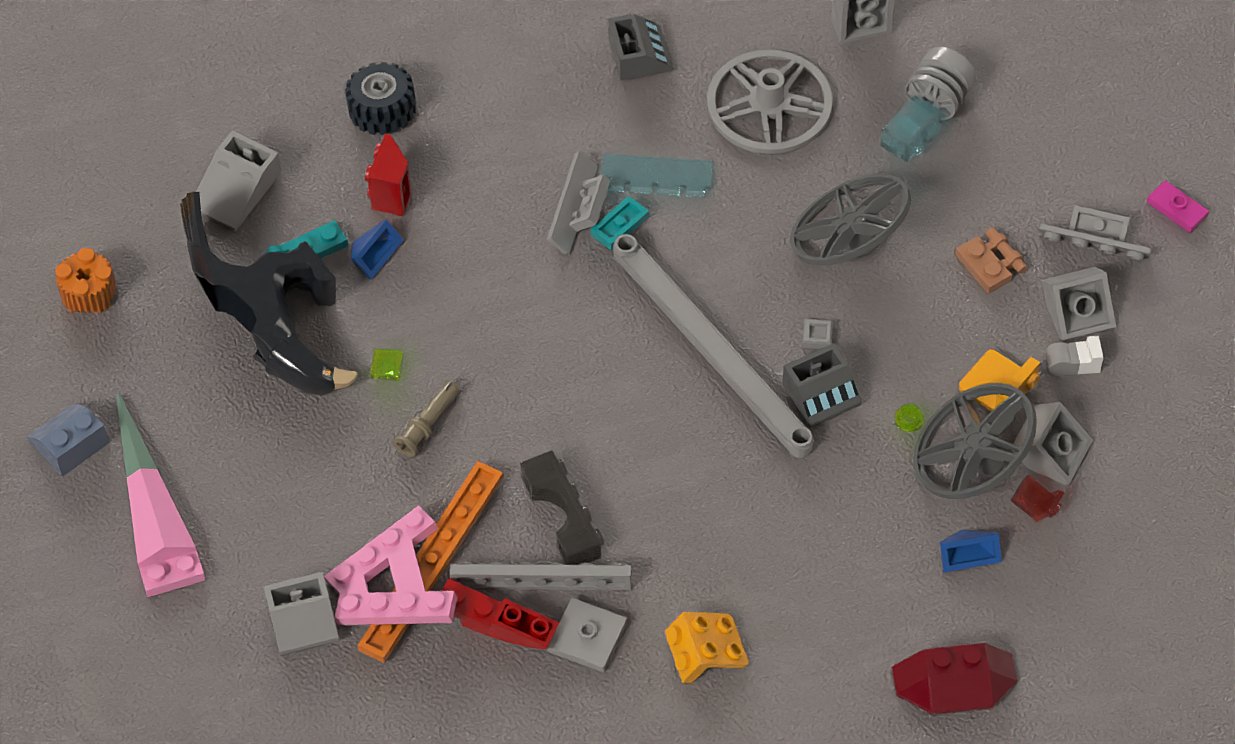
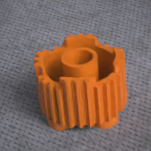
M82 248L77 252V255L71 254L72 257L67 256L66 261L62 260V263L56 266L55 277L63 305L71 313L78 312L79 310L80 313L92 311L93 313L98 312L101 314V310L106 311L107 306L111 307V299L116 294V282L112 266L102 254L94 253L91 248Z

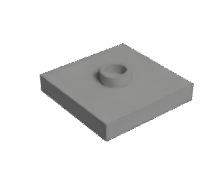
M571 598L548 646V652L604 673L626 627L627 618Z

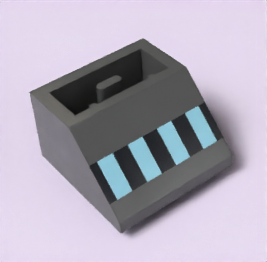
M636 14L608 18V40L620 80L673 71L660 25Z
M835 343L784 365L782 384L810 428L861 405L849 364Z

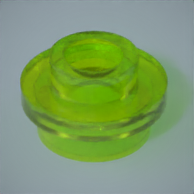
M914 404L902 405L897 409L894 416L896 426L905 432L918 430L922 426L924 419L922 411ZM905 418H911L913 421H907Z

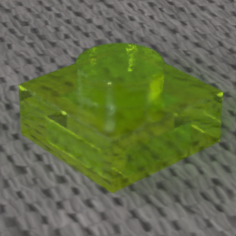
M374 348L370 371L371 379L400 381L404 358L403 351Z

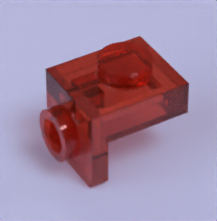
M1028 475L1022 479L1010 501L1038 522L1046 517L1052 518L1061 507L1059 501L1064 493L1060 489L1051 493Z

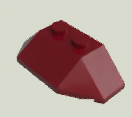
M987 643L923 649L893 665L891 668L896 696L907 700L931 715L993 709L1009 690L1017 684L1012 654Z

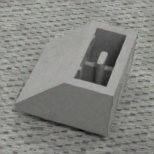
M323 572L263 586L280 655L339 641Z

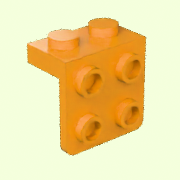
M990 349L959 382L958 388L963 392L978 385L1002 383L1016 387L1026 394L1040 380V375L1038 374L1040 362L1030 357L1020 367L997 351ZM993 394L981 396L973 400L988 410L993 411L1009 396Z
M682 612L664 631L682 683H693L707 667L744 668L748 664V658L738 630L730 614Z

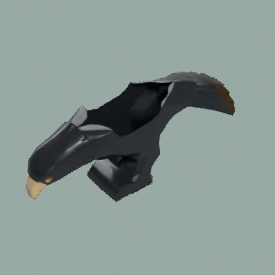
M200 192L187 193L186 197L182 199L180 206L192 270L215 311L225 312L234 316L252 334L258 348L253 358L265 366L267 373L308 394L322 396L336 389L350 386L355 381L357 372L338 369L309 349L296 333L292 316L285 300L286 292L299 288L309 290L313 295L314 301L319 306H332L336 303V278L309 244L304 241L299 244L298 248L287 253L267 252L248 266L221 261L210 251L201 216Z

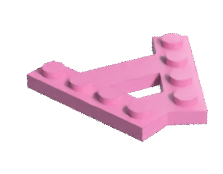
M417 506L324 576L327 583L339 595L334 616L337 625L452 623L457 602L455 592L426 591L414 547L435 532L438 527L435 521L420 506ZM390 565L396 592L369 593L366 583Z

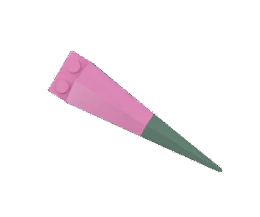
M117 393L116 399L137 562L147 597L205 581L196 547L121 395Z

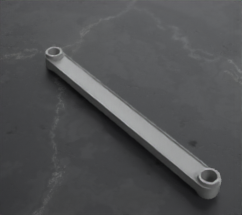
M629 234L618 236L613 245L616 261L622 265L779 439L790 454L796 458L808 456L812 451L814 442L811 431L806 428L645 251L635 237ZM796 441H803L805 443L800 444L796 443Z

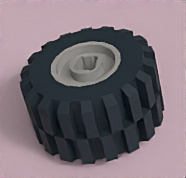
M381 62V64L376 65L375 63H370L368 67H360L359 72H353L351 79L347 80V88H345L347 106L352 123L355 126H359V130L363 132L368 130L369 134L373 135L376 133L385 135V133L387 134L390 131L395 133L398 131V128L406 127L408 125L407 121H412L414 118L413 113H416L417 109L414 85L410 74H407L403 67L398 69L397 64L387 65V62Z

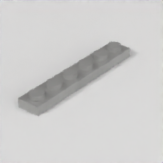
M461 562L459 564H450V579L471 589L631 590V565L611 563L609 565H593L591 563H581L579 565H563L561 563L534 565L529 562L512 565L500 562L489 564Z

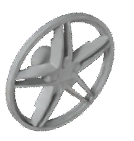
M757 50L733 58L717 71L709 85L707 110L714 127L732 144L752 152L777 154L799 149L817 138L825 129L830 119L833 99L827 79L808 60L796 54L780 50ZM759 58H779L790 61L780 70L767 68L759 74L752 68L748 69L743 64L744 62ZM797 64L800 65L784 85V80ZM803 68L808 70L820 84L824 95V104L814 102L812 98L788 92ZM730 72L750 95L728 102L729 105L717 109L715 102L717 88L724 76ZM744 77H746L755 86H752ZM761 113L766 143L746 139L733 132L725 123ZM782 113L819 119L805 134L782 142ZM768 119L776 120V143H771Z

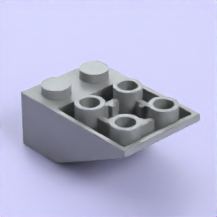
M231 131L216 150L196 191L200 192L201 214L236 231L282 173L279 153L237 132Z

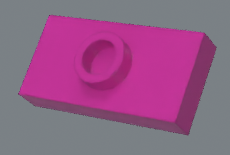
M1166 180L1147 197L1148 204L1189 233L1196 229L1209 214L1206 208Z

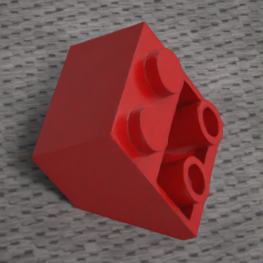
M385 133L382 142L377 143L375 147L373 164L368 165L366 169L365 181H368L367 197L370 198L372 210L403 217L412 196L409 165L392 136Z

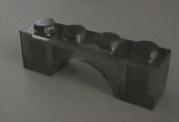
M553 450L520 462L521 479L532 500L554 503L567 516L564 525L556 532L557 549L565 565L590 563L601 558V546L604 545L603 537L598 528L593 529L590 523L592 521L591 514L587 506H581L578 500L580 495L575 483H569L566 477L568 475L563 460H557Z

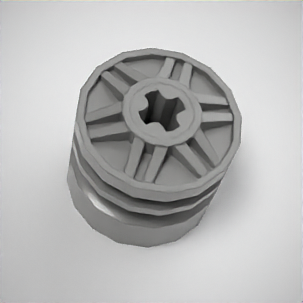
M934 47L928 50L904 86V94L908 102L921 114L934 120H947L953 117L963 102V98L972 88L976 81V72L972 64L958 52L946 47Z

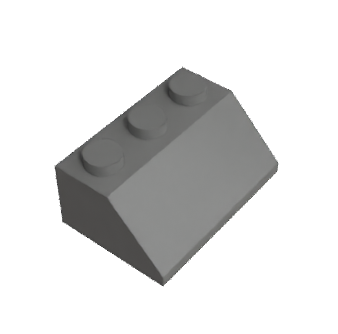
M832 0L831 22L839 43L844 44L892 33L895 0Z

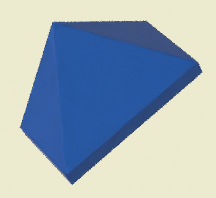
M383 220L353 242L351 260L368 279H372L404 239L387 220Z
M960 530L939 542L943 572L1002 562L998 532Z

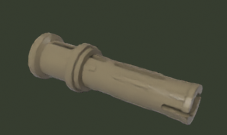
M445 381L444 385L419 416L411 418L407 423L408 427L405 431L394 438V446L402 454L408 457L415 456L420 443L431 436V427L461 392L455 383L449 387L451 381Z

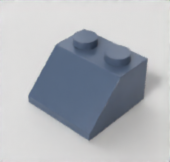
M72 404L27 436L29 442L61 476H64L109 444L104 424L87 406Z

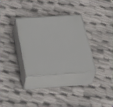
M804 319L802 348L822 349L831 345L833 321Z

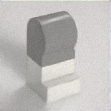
M1099 336L1087 337L1086 341L1069 344L1058 342L1049 345L1045 349L1049 372L1052 375L1100 373L1103 353Z

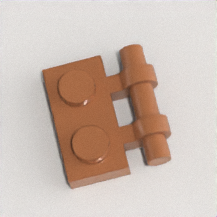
M994 227L989 228L985 233L990 239L989 242L984 243L977 236L957 247L955 251L956 257L988 294L1011 281L1012 274L1009 270L1014 268L1019 274H1022L1028 268L1023 262V256L1017 250L1014 251L1008 244L1006 236L1003 233H998ZM1000 251L1005 259L1000 261L994 253Z

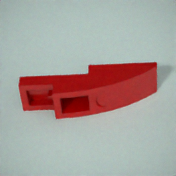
M449 578L442 591L455 592L457 602L454 617L462 620V626L504 642L547 650L559 625V622L506 598L500 602Z

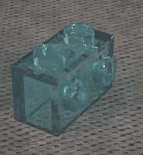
M914 95L882 129L880 146L908 162L914 155L917 156L922 152L930 137L934 138L939 133L942 127L940 123L941 111Z

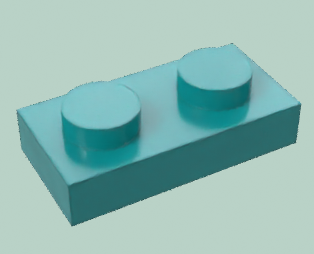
M628 196L590 229L591 236L612 251L616 238L623 234L630 235L649 218V210Z

